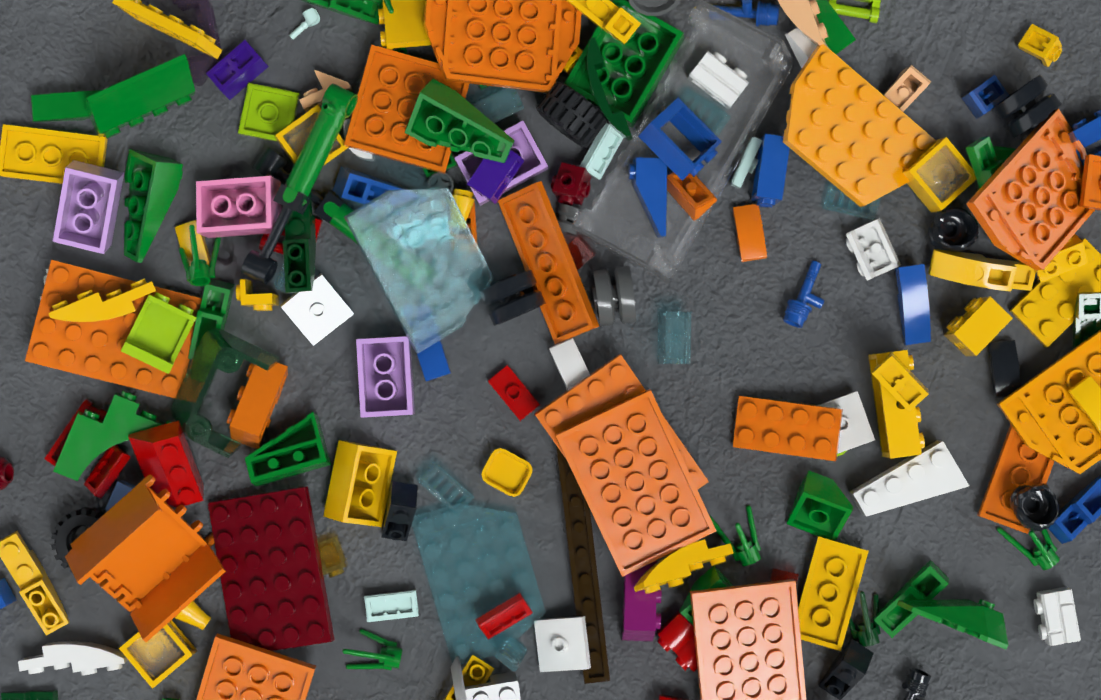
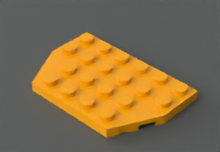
M824 44L816 47L790 86L789 94L792 95L790 109L786 115L787 127L784 130L783 143L859 207L866 206L910 182L903 172L915 164L917 158L936 141Z
M1101 330L997 403L1027 447L1077 474L1083 473L1101 460V435L1086 413L1080 410L1068 390L1088 375L1101 388Z

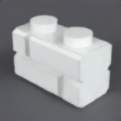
M708 51L691 72L688 79L729 110L749 84L745 80L747 75L737 67L733 70L725 64L727 60L718 52L711 54Z
M1061 587L1036 592L1037 599H1034V609L1036 614H1040L1042 624L1038 625L1040 639L1045 640V643L1050 646L1080 641L1072 589Z

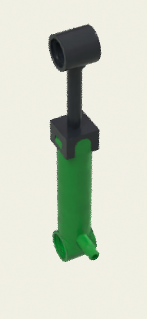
M331 84L326 90L320 113L285 185H280L273 200L283 205V208L261 253L251 250L246 256L241 268L243 274L265 285L272 280L278 266V262L270 258L292 211L294 210L304 215L311 200L308 196L346 118L350 117L356 107L357 94L336 84Z
M267 147L253 166L263 176H272L276 179L279 177L285 182L290 175V172L285 169L288 161L269 147ZM311 190V201L318 205L314 211L315 214L416 288L421 289L434 271L432 266L406 247H400L399 242L331 192H328L324 198L315 190Z

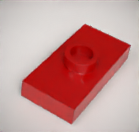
M508 365L488 380L489 384L520 421L540 406Z
M118 444L110 447L89 475L84 485L94 496L102 499L112 483L118 478L131 456Z
M521 593L475 620L487 639H490L533 612Z

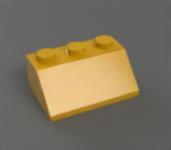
M338 440L323 517L343 523L382 527L397 451Z

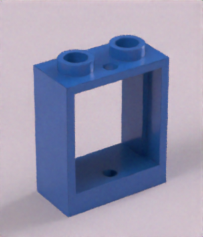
M679 97L661 112L638 136L682 181L689 174L694 177L704 167L701 163L703 160L708 164L718 154L715 148L722 142ZM669 121L701 152L693 161L661 130Z
M764 134L761 138L762 143L758 149V163L756 165L751 201H757V206L772 208L783 198L790 150L783 143L784 136Z

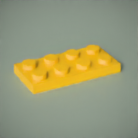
M113 0L112 2L134 19L211 57L218 59L222 52L214 44L216 40L204 34L203 30L194 25L188 26L184 24V21L171 14L167 16L163 14V11L150 4L146 6L142 4L141 0Z
M3 124L0 142V177L63 184L65 167L73 160L104 167L108 139L103 136L99 138V136Z
M1085 238L1082 241L1084 242L1088 258L1087 265L1047 281H1039L1031 291L1009 310L1044 347H1049L1074 322L1078 293L1101 292V254Z
M818 536L798 607L801 640L841 651L869 550Z

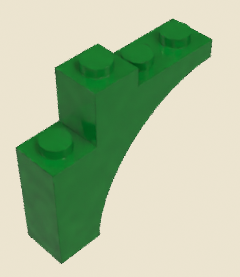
M122 390L121 394L115 392L104 421L99 419L100 414L85 409L84 412H78L53 472L78 481L85 468L98 455L112 446L128 441L129 434L174 421L167 420L166 423L156 420V414L146 410H142V413H139L137 409L140 402L136 400V395Z

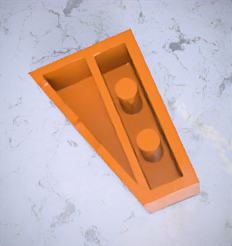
M258 356L256 363L251 362L246 377H249L247 385H242L237 395V400L240 402L236 410H231L227 420V424H230L232 441L254 449L262 447L261 439L266 427L269 428L271 414L275 404L277 405L288 376V366Z

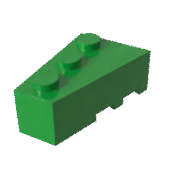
M314 411L296 425L289 427L283 434L274 440H270L245 457L250 481L253 485H264L331 465L319 417Z

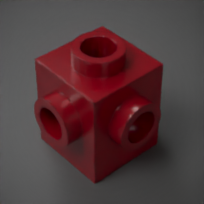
M562 162L558 174L554 175L552 179V192L561 204L572 206L574 203L582 205L584 198H587L590 193L591 176L584 167Z

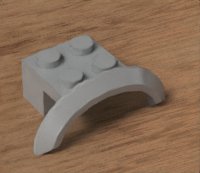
M459 656L455 657L450 668L456 700H521L515 671L490 675L489 683L465 687Z

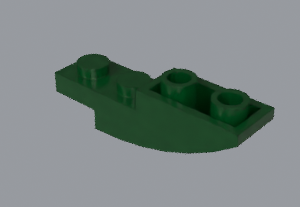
M311 200L304 215L293 210L285 226L283 255L286 293L313 291L316 229L315 216L312 215Z

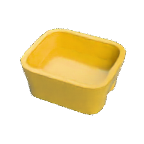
M498 448L490 455L481 475L483 481L509 496L515 497L524 490L533 470L528 461L506 449Z

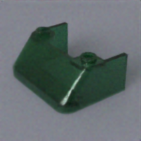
M213 328L207 331L199 343L172 405L171 413L176 421L179 420L183 431L192 441L229 458L240 448L241 444L212 430L211 422L199 414L218 369L225 373H234L241 368L244 360H247L268 371L279 362L280 358L222 329Z

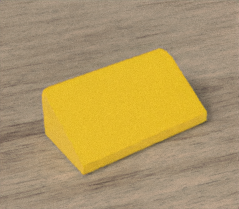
M197 219L176 226L175 231L180 248H183L189 265L191 266L193 261L189 226L194 225L199 260H205L207 265L210 266L211 258L205 237L197 233Z

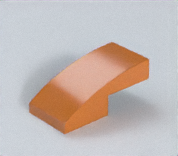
M751 204L733 207L741 262L767 258L759 206Z

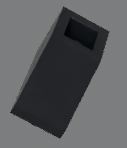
M392 481L387 498L381 538L407 541L416 512L418 485Z
M851 639L839 652L820 682L819 687L841 700L866 675L874 653Z

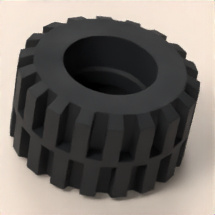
M555 82L551 90L547 92L536 106L539 114L567 138L584 147L590 145L607 123L601 111L571 87L560 82Z
M94 507L78 509L62 517V521L56 524L55 529L57 530L55 533H52L51 539H55V544H52L51 547L52 550L56 549L57 555H54L56 560L63 562L61 566L64 569L70 568L65 556L72 549L70 544L74 541L78 528L85 525H93L106 513L105 510L99 511V508Z

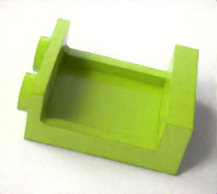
M156 292L154 296L148 295L121 352L169 374L197 317L192 315L193 309L179 304L178 308L168 304L170 298Z

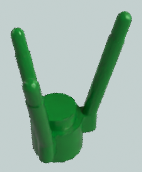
M190 225L193 256L191 266L183 248H179V253L186 271L187 282H190L193 286H205L211 282V278H215V266L221 237H216L209 266L205 260H199L194 225Z
M750 505L746 506L752 542L746 539L740 524L736 523L735 527L741 543L737 545L738 550H736L719 525L710 516L717 534L725 545L731 543L734 552L732 555L735 561L740 560L742 566L751 565L761 559L759 554L761 547L758 543Z
M1001 527L997 528V531L1024 554L1033 566L1039 565L1042 570H1048L1059 562L1060 558L1056 554L1057 548L1052 543L1047 529L1041 531L1046 543H1041L1033 531L1029 532L1037 546L1033 550L1035 555H1032Z
M360 629V634L387 646V648L382 647L380 654L354 649L342 650L344 654L379 659L380 662L347 664L346 669L392 670V668L399 669L403 648L396 647L397 642L388 641L378 635Z

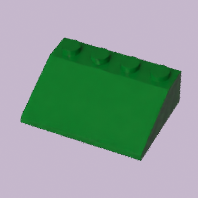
M613 0L612 3L619 8H623L641 24L625 45L599 26L596 28L591 38L595 37L606 66L596 70L612 114L623 111L628 126L633 128L682 45L684 32L655 16H646L638 13L626 0ZM588 42L564 84L577 91L599 108L588 75Z
M186 55L178 56L86 97L85 110L99 138L104 135L107 139L121 133L120 128L127 125L130 128L136 127L145 122L144 117L151 114L154 117H158L168 112L167 107L177 103L178 107L191 102V96L195 94V87Z

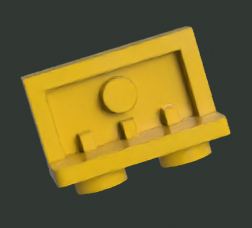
M1074 234L1044 270L1036 271L1040 282L1087 265L1088 258L1084 242Z
M240 279V285H236L237 301L241 300L242 306L253 307V310L273 311L272 306L279 305V295L273 293L253 294L251 280Z

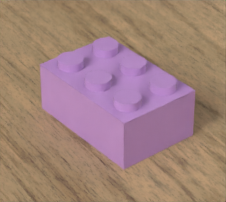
M524 121L504 130L507 135L515 140L511 150L520 155L524 163L503 193L548 170V165ZM466 151L456 156L455 161L468 183L484 158L476 157L473 153ZM471 188L480 206L489 202L488 199Z
M75 160L66 166L53 242L104 254L112 244L124 172Z
M410 336L356 339L360 417L415 414Z

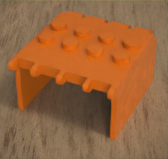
M152 475L145 477L70 544L72 549L65 556L78 584H83L90 577L114 599L117 598L116 601L127 611L131 612L130 616L145 642H148L226 572L211 548L214 544L213 534L204 539L198 533L203 527V523L200 520H196L191 525L182 518L187 511L184 505H179L175 510L165 502L170 496V492L167 489H163L158 494L150 488L155 482V478Z

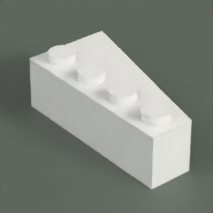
M937 440L921 449V455L909 456L851 490L849 494L860 513L864 516H870L969 487V484L945 443Z

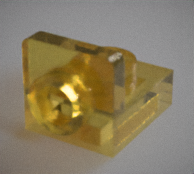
M338 536L319 542L322 574H328L331 578L344 573L343 568L348 565Z

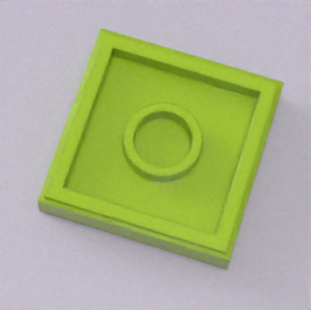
M248 83L238 134L278 142L275 139V135L295 121L300 94Z

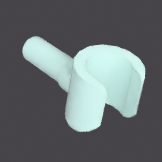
M310 8L302 13L306 21L289 34L293 40L305 29L320 22V16L316 9Z

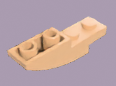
M778 0L786 15L808 39L816 45L824 44L827 46L825 38L828 37V33L824 23L819 24L817 14L820 13V9L816 0Z

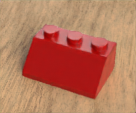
M179 420L128 435L144 478L148 475H152L155 478V482L150 488L157 494L163 489H167L170 492L169 498L165 501L168 505L178 507L179 505L186 506L203 501L204 484Z

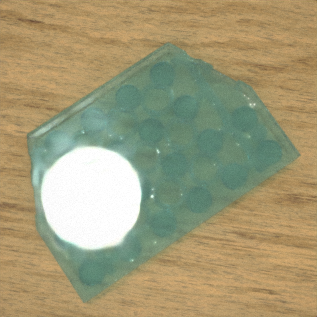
M447 187L389 190L344 216L407 338L417 353L461 328L474 304L477 305L481 299L480 292L488 288L494 279Z
M457 503L414 516L412 522L413 530L452 663L456 656H459L462 665L467 663L472 655L483 659L503 653L546 613L517 513ZM521 593L533 613L494 637L487 639L475 619Z

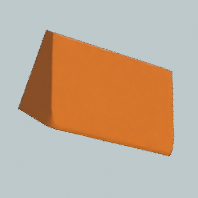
M674 172L667 175V191L694 221L717 201V198L696 175L693 177L689 174L683 181Z

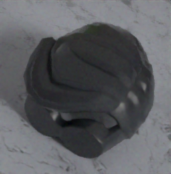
M947 208L936 213L934 221L929 226L928 238L932 245L937 248L959 252L977 241L979 226L976 219L963 208Z
M1045 483L1019 486L1010 497V506L1019 523L1024 528L1031 531H1042L1049 528L1057 520L1059 504L1056 495Z

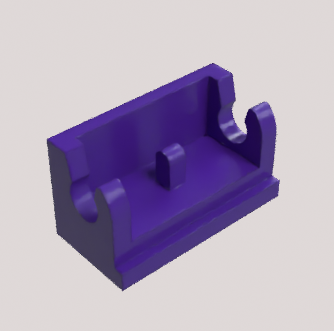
M244 40L206 74L219 90L231 100L269 66L250 44Z
M510 150L505 163L483 159L467 185L496 204L524 163V160L512 150Z

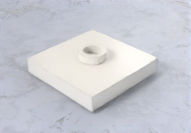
M322 273L314 278L313 291L297 292L280 305L313 346L354 314Z
M858 391L817 405L843 409L838 453L875 440Z
M585 616L534 620L540 672L591 668Z

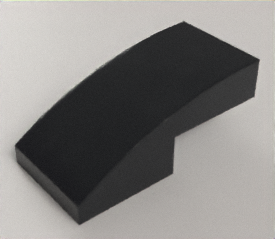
M1015 340L990 342L988 344V351L992 367L991 379L995 398L1007 397L1021 387Z

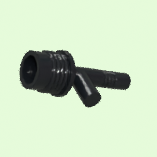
M912 668L905 682L901 685L907 691L904 700H920L916 697H925L931 676L923 670Z

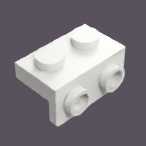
M880 218L846 233L847 247L851 253L855 254L858 260V271L863 277L865 276L867 281L901 266Z

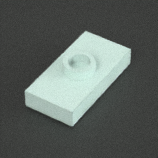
M606 123L595 137L580 167L586 168L591 176L601 180L623 137L610 124Z
M752 137L749 140L730 181L731 186L738 189L741 188L747 173H753L758 163V159L755 156L762 143L761 139Z
M416 590L364 596L367 622L419 616Z

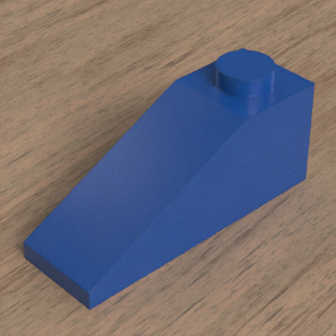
M636 157L633 159V164H629L628 178L633 179V188L657 238L666 237L667 165L660 158Z
M342 166L333 191L341 198L394 213L393 208L417 204L420 196L417 192Z

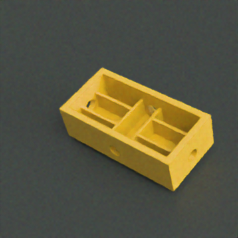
M908 350L891 351L909 370H914L913 357L908 355ZM890 352L869 354L882 457L892 459L921 455V448H925L923 433H919L918 422H921L919 406L914 407L908 412L872 374L874 368L878 364L880 365Z

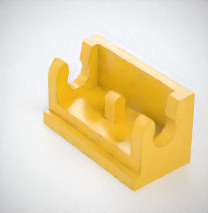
M890 352L880 365L878 364L874 368V372H872L908 412L929 395L928 389L893 352Z

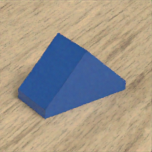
M993 75L962 97V100L977 119L1010 95L997 77Z

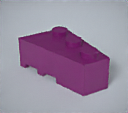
M657 560L624 576L622 640L653 642L656 629L661 628V613H656V603H661L662 588L646 594L645 590L638 592L634 590V586L639 579L657 563Z

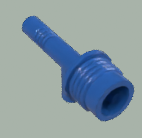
M742 0V7L711 5V15L756 19V27H759V25L777 26L779 5L758 1L757 8H752V0Z
M817 261L811 262L797 300L790 299L787 301L788 306L783 319L785 323L802 328L809 313L812 311V308L806 305V303L819 309L823 306L824 299L810 293L821 263Z

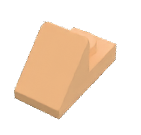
M910 65L900 72L897 80L883 95L904 112L927 88L931 81Z
M314 70L323 89L318 91L317 88L305 92L303 94L304 98L300 99V103L303 109L308 112L316 105H322L324 94L331 84H336L349 91H353L349 82Z

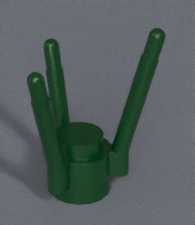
M860 591L859 595L864 622L858 624V629H856L850 617L848 626L853 640L858 639L859 644L867 647L880 642L878 634H881L880 627L874 621L875 616L879 613L878 594L873 596V622H870L865 593Z

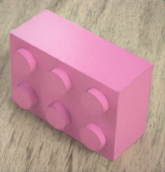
M272 176L196 181L197 233L207 238L270 234L282 210L281 204L273 201L281 181Z

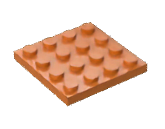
M371 44L358 92L357 104L352 113L344 146L445 174L451 154L450 147L426 145L406 134L405 130L420 91L432 79L457 91L465 99L470 83L445 81L438 63Z
M217 633L196 700H306L316 665Z

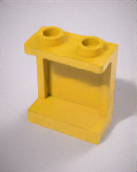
M383 0V9H378L379 24H385V31H380L381 47H387V49L392 50L394 48L431 45L423 26L426 0H390L394 9L392 14L389 13Z

